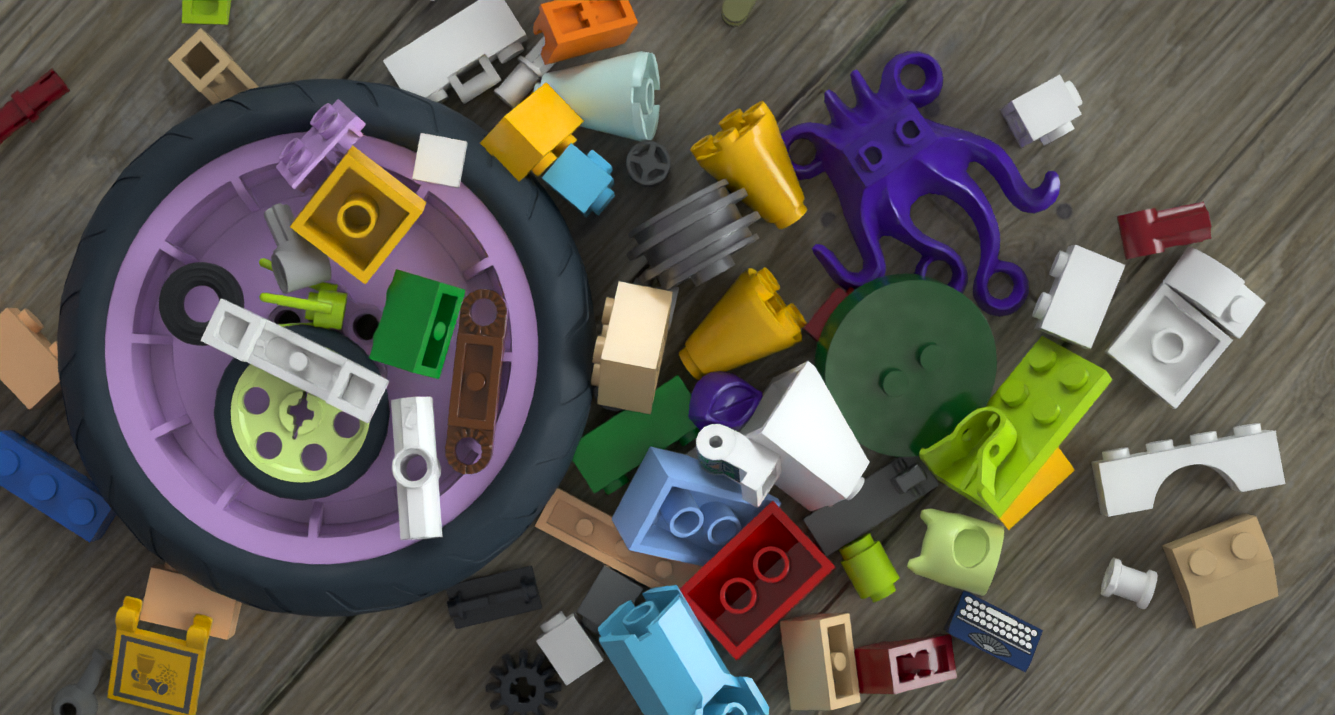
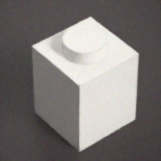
M560 611L540 625L544 633L538 636L536 642L566 686L604 661V653L587 628L581 624V620L576 612L565 617L563 612Z

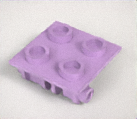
M339 99L333 105L327 103L322 106L311 119L310 124L313 127L301 140L294 138L281 151L279 155L281 162L276 168L293 189L297 187L302 193L309 187L314 189L328 173L319 162L322 160L330 168L335 166L325 155L332 150L340 158L344 156L335 146L338 142L348 151L363 136L361 130L366 124Z

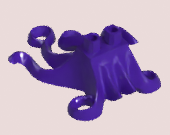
M907 51L896 55L888 61L883 69L878 93H874L857 69L853 70L850 74L851 84L857 101L854 108H849L835 92L827 90L824 93V103L831 118L829 125L812 122L801 123L781 134L789 157L790 146L796 140L806 139L814 145L816 150L815 159L810 164L805 166L797 165L791 160L798 181L811 179L822 172H826L837 192L844 217L863 259V269L859 273L851 272L841 264L831 250L824 245L815 244L812 248L813 254L837 285L845 290L850 287L855 290L867 282L884 277L886 263L879 240L883 236H891L922 255L916 265L914 274L926 276L927 267L931 262L937 260L944 261L950 266L952 271L951 280L947 285L963 294L968 283V272L961 256L948 245L923 234L910 218L911 205L920 196L931 193L943 195L960 205L972 218L978 231L981 257L973 283V297L979 308L987 314L1001 317L1017 312L1024 305L1029 294V280L1021 267L998 259L1000 233L997 220L988 199L966 170L970 162L979 163L995 178L1013 206L1022 212L1034 214L1047 210L1056 201L1060 192L1059 175L1055 171H1048L1041 185L1032 189L1025 183L1009 155L992 140L969 131L923 118L917 108L924 107L933 102L939 96L943 87L942 69L935 58L919 51ZM914 64L924 70L926 76L925 84L920 89H907L902 84L900 73L904 66ZM998 272L1009 275L1014 284L1012 293L1004 299L994 298L989 293L987 287L991 276Z

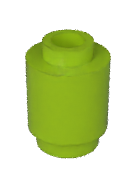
M870 533L854 539L839 549L843 557L840 563L861 599L870 597L872 602L875 603L896 591L893 583L900 577L880 541H874Z

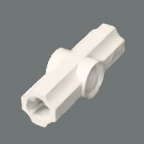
M405 397L391 400L395 453L392 462V472L397 482L400 540L443 537L439 493L441 465L436 451L433 398ZM422 456L427 463V472L420 480L412 481L407 475V464L412 458Z

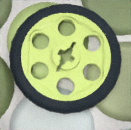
M311 325L285 326V328L381 376L378 367L369 359L365 350L345 335ZM233 358L225 368L216 390L214 420L217 438L226 458L235 470L257 489L285 499L304 501L325 498L348 488L368 471L379 456L388 433L390 417L387 388L370 422L366 423L359 419L360 428L350 438L340 436L334 428V420L342 410L308 393L306 398L308 401L307 409L314 411L313 419L303 421L302 426H299L298 435L295 439L294 435L298 424H296V416L290 414L291 406L300 405L302 399H305L306 391L248 362ZM254 387L264 389L270 399L267 410L261 414L249 412L244 404L246 393ZM265 432L275 433L281 439V452L274 459L264 458L257 451V440ZM309 444L321 445L327 453L326 464L320 470H310L302 462V452Z

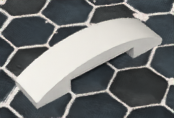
M222 298L200 340L240 361L248 362L325 400L326 403L366 423L370 422L389 383L388 379L342 355Z

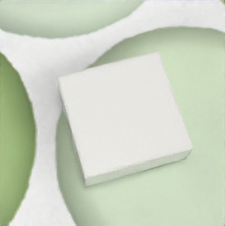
M421 133L412 179L459 188L468 142Z

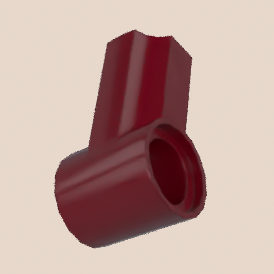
M1204 201L1160 211L1152 208L1117 216L1126 260L1165 252L1164 248L1178 245L1184 246L1212 239L1210 215Z

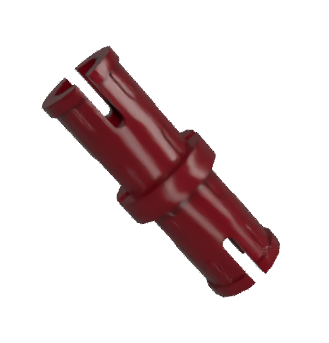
M53 68L22 92L16 90L11 94L12 99L0 108V144L31 121L34 124L40 119L39 114L70 92V89Z

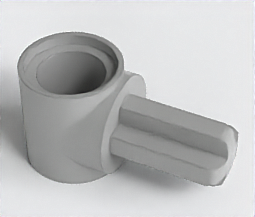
M279 203L264 212V218L277 245L271 256V264L281 291L287 294L330 280L331 266L328 256L290 228L295 219L290 206Z

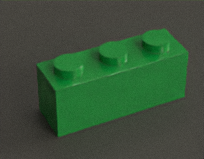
M679 375L656 388L651 414L624 409L581 437L572 460L594 494L603 489L609 495L628 483L630 480L626 473L642 463L650 446L664 449L678 440L683 447L697 438L700 430L688 417L691 394Z

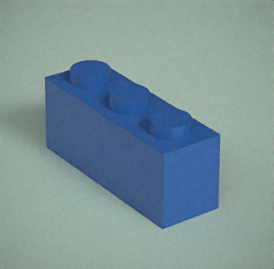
M14 430L0 431V486L89 543L101 539L114 520L116 513L106 503L95 483Z

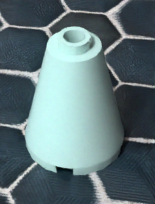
M639 51L548 72L543 75L541 82L535 83L534 92L547 82L584 120L580 127L637 141L652 140L655 136L660 105H654V90H660V79L657 61L653 53Z

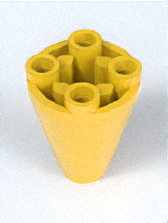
M764 101L756 103L744 113L740 108L729 113L718 123L722 128L721 131L714 136L712 134L705 136L691 147L690 151L705 171L717 181L727 179L729 184L726 188L732 193L745 188L748 196L741 201L753 211H757L765 221L774 223L779 230L792 225L806 213L807 207L803 203L805 197L775 117Z
M766 267L758 272L753 268H748L742 272L685 341L686 347L679 351V356L686 369L697 380H700L710 372L730 371L793 347L802 341L800 329L806 325V321L794 304L786 305L776 292L780 289V285Z

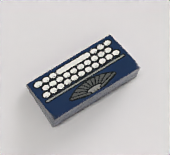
M964 590L943 628L950 635L1025 673L1030 666L1043 632L1042 629Z

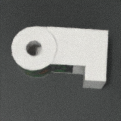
M721 424L708 425L698 433L696 448L701 468L709 474L724 475L740 484L742 499L758 508L782 473L781 455L758 444L736 430L734 431Z

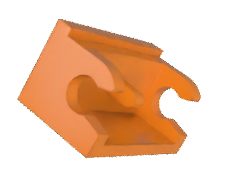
M554 0L540 4V13L534 22L533 33L534 35L544 34L545 46H542L541 57L544 64L548 65L625 44L638 21L629 0Z

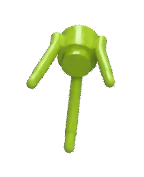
M266 258L259 260L261 267L273 271L270 260ZM322 282L309 286V288L319 291V293L309 292L308 300L270 293H261L259 296L262 302L306 310L305 319L314 320L307 323L278 324L282 327L304 324L329 330L330 328L342 329L348 293L337 292L338 284Z

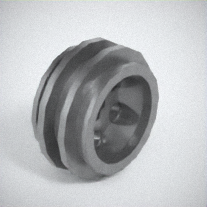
M723 179L669 207L628 233L629 238H635L638 246L626 254L629 261H633L644 255L652 268L639 276L641 283L644 284L657 278L661 284V287L658 289L669 290L691 278L697 287L733 267L735 263L731 255L759 239L757 233L752 235L748 228L749 225L761 218L759 213L755 211L742 217L735 205L748 196L745 188L729 194L726 189L729 183L727 179Z

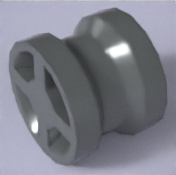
M655 141L637 143L627 155L626 167L629 177L642 187L660 185L666 180L670 172L671 159L669 153L663 145Z

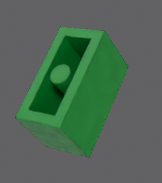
M396 269L392 283L387 289L385 307L379 327L373 336V347L369 359L415 374L439 379L466 290Z

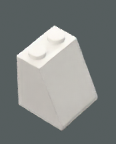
M807 361L774 377L764 391L763 397L753 416L745 427L738 432L781 455L782 473L775 482V485L810 512L825 506L831 507L845 499L851 500L862 488L865 479L861 476L870 462L816 367Z

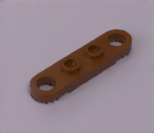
M478 289L469 293L463 300L460 308L445 458L456 472L462 474H475L484 470L489 465L493 456L508 306L499 293L489 289ZM480 299H489L497 307V317L488 326H480L472 318V307ZM463 438H474L481 445V458L472 465L461 462L457 457L456 448Z

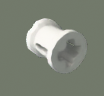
M1113 557L1102 581L1101 595L1109 597L1111 594L1126 598L1136 602L1138 608L1145 610L1155 591L1158 577L1157 572L1148 570L1144 573L1122 565L1120 559Z

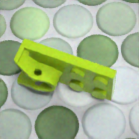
M1041 336L989 399L986 407L976 409L966 416L956 426L953 433L927 449L922 447L919 457L938 481L996 517L1001 518L1111 383L1112 378L1105 369Z

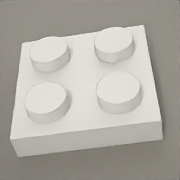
M1161 283L1104 352L1172 409H1176L1233 340L1169 286Z

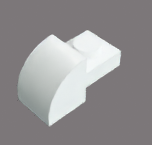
M1189 246L1163 280V283L1191 306L1201 310L1227 333L1238 339L1241 338L1266 304L1244 285L1245 281L1212 257Z

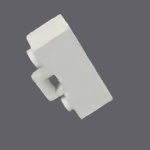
M478 0L387 57L383 62L400 89L410 91L441 104L449 98L445 91L453 87L463 104H466L502 81L491 62L498 58L503 64L524 51L521 43L528 38L505 0ZM478 64L482 65L484 68L483 72L461 84L458 79L459 76Z

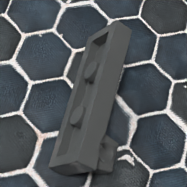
M919 456L895 458L864 478L865 481L862 488L851 500L845 499L831 507H822L802 518L827 557L939 485L932 472Z

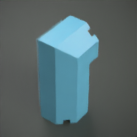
M677 585L651 588L642 593L646 599L645 602L636 607L631 600L625 602L598 627L599 634L601 635L599 637L601 646L644 715H769V706L753 679L734 677L729 673Z

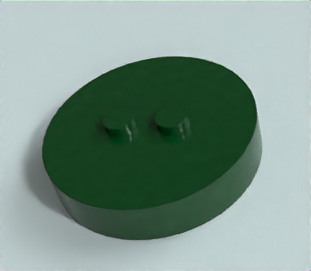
M910 273L893 274L865 283L845 297L835 308L820 334L814 366L860 444L870 450L889 456L914 457L919 456L922 447L927 449L953 433L956 426L974 410L986 407L995 384L997 353L994 337L986 318L979 308L964 294L931 277Z

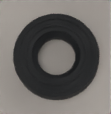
M195 262L178 268L167 278L160 292L159 311L165 327L177 339L191 345L207 346L208 344L200 340L210 320L207 322H196L187 315L184 308V300L187 293L194 287L208 286L216 292L219 301L222 298L244 308V295L238 281L229 271L216 264Z

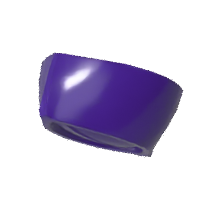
M722 371L710 372L695 384L691 394L688 417L700 431L708 425L721 424L738 432L745 427L753 416L763 397V393L732 373Z

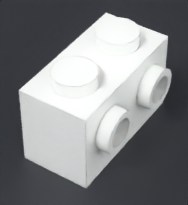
M1058 75L1012 100L1002 107L1000 111L1021 148L1039 138L1045 146L1075 129L1071 121L1082 115L1078 106L1082 105V100L1070 80L1064 83L1062 77Z
M1078 245L1068 246L1066 252L1060 250L1055 257L1049 274L1055 277L1049 294L1041 293L1032 316L1038 319L1034 329L1080 348L1091 349L1125 265Z

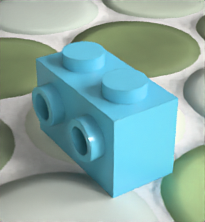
M572 143L542 177L547 186L586 218L592 211L599 216L615 197V192L611 190L615 184L614 179L610 176V173L613 171L612 166L594 150L591 149L585 155Z

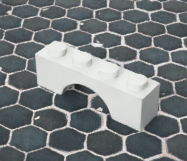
M1260 423L1234 427V435L1217 438L1216 431L1190 435L1191 443L1173 446L1172 439L1150 442L1146 444L1147 452L1130 454L1128 447L1103 451V460L1091 462L1100 513L1110 517L1153 509L1155 496L1162 482L1177 469L1194 464H1203L1212 468L1223 477L1231 490L1238 492L1285 484L1276 431L1261 430Z

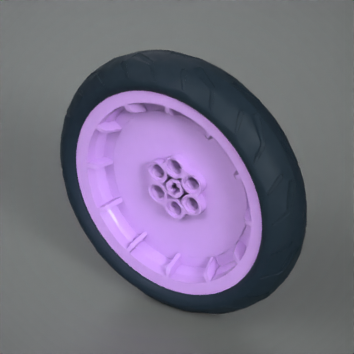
M308 79L252 88L204 108L172 127L122 171L100 201L87 224L61 295L57 331L58 374L70 433L88 474L106 503L148 551L162 559L182 575L207 589L246 605L277 613L313 617H341L404 607L448 589L482 569L516 541L532 524L563 480L586 425L594 387L591 385V379L595 364L593 363V355L597 340L596 323L586 270L569 228L558 207L531 172L519 182L494 155L492 156L486 151L480 142L489 134L472 120L443 104L394 86L345 79ZM339 99L366 124L361 130L363 136L353 146L426 201L423 213L366 285L328 257L331 266V279L325 282L338 284L337 292L348 293L342 329L330 328V330L348 337L364 349L370 357L373 339L365 340L360 337L356 329L357 322L362 316L371 314L380 323L386 303L387 289L392 283L396 269L464 289L466 291L463 300L469 293L475 290H493L499 293L507 303L508 321L493 456L489 465L484 470L475 474H462L456 472L445 458L448 414L460 320L459 311L439 379L415 374L372 360L378 367L381 376L389 380L386 388L390 417L388 433L380 454L368 471L348 488L325 498L302 501L279 498L257 489L240 476L228 461L217 438L214 406L216 390L224 370L234 357L210 345H191L173 336L162 321L159 311V297L165 281L178 268L190 263L207 262L223 267L236 278L243 291L244 309L276 324H279L281 315L289 310L294 311L299 316L300 323L314 321L305 319L306 310L262 302L259 298L261 293H270L308 300L309 292L319 293V291L306 287L285 294L279 288L273 271L259 265L261 258L271 261L273 251L277 248L265 221L264 212L275 204H287L296 218L334 169V167L330 168L321 160L319 163L328 173L314 189L309 187L302 193L297 187L293 189L276 166L281 162L279 155L284 147L294 138L301 140L313 127L310 121L315 113L325 104L333 105ZM421 133L468 142L459 188L412 179ZM337 142L335 146L345 155L347 150ZM332 150L325 155L335 166L342 159ZM197 286L187 293L184 300V308L192 320L207 322L211 320L219 303V298L210 287ZM480 299L472 307V318L478 325L488 326L497 317V307L489 299ZM260 387L251 388L244 397L246 408L253 414H261L269 406L270 399L268 393ZM306 392L305 399H302L300 405L291 406L290 414L296 416V424H298L294 435L295 439L298 435L299 426H302L303 421L313 419L314 411L307 409L308 401L306 398L308 392ZM405 397L433 398L436 451L441 465L439 493L443 537L400 540L397 482L392 472V462L395 453L391 400ZM342 411L334 420V428L340 436L350 438L358 432L360 421L358 418ZM265 432L257 440V451L264 458L274 459L281 452V439L275 433ZM463 438L456 448L457 457L461 462L472 465L481 458V445L474 438ZM318 444L307 445L301 455L304 466L313 471L322 469L327 461L325 449ZM422 456L412 458L407 464V475L412 481L420 480L427 472V463Z

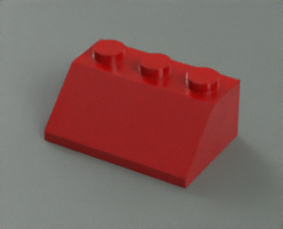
M772 501L680 588V591L697 619L736 660H739L833 572L836 566L782 509Z

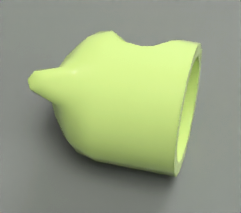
M933 508L921 510L920 518L927 525V531L923 539L921 555L910 559L907 567L915 574L932 579L940 584L984 596L991 585L998 565L1004 539V526L963 514L950 513Z

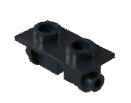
M532 565L459 582L446 589L449 599L447 601L450 617L454 620L456 629L542 609Z

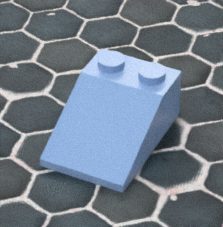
M650 446L617 507L612 521L630 551L704 566L768 504L774 501L780 506L781 502L778 498L767 494L757 508L742 499L741 485L724 475H712L705 472L698 460L688 455Z

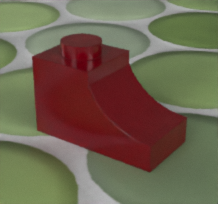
M936 634L899 641H882L854 648L860 694H898L957 678L952 637L950 634Z

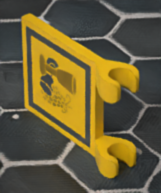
M125 596L123 606L116 613V636L107 698L171 715H196L206 648L213 619L209 616L195 614L193 625L187 631L186 640L137 628L143 601L131 596Z

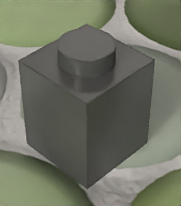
M604 564L577 610V613L584 616L581 624L599 634L598 627L620 605L629 600L633 604L635 603L643 589V584Z

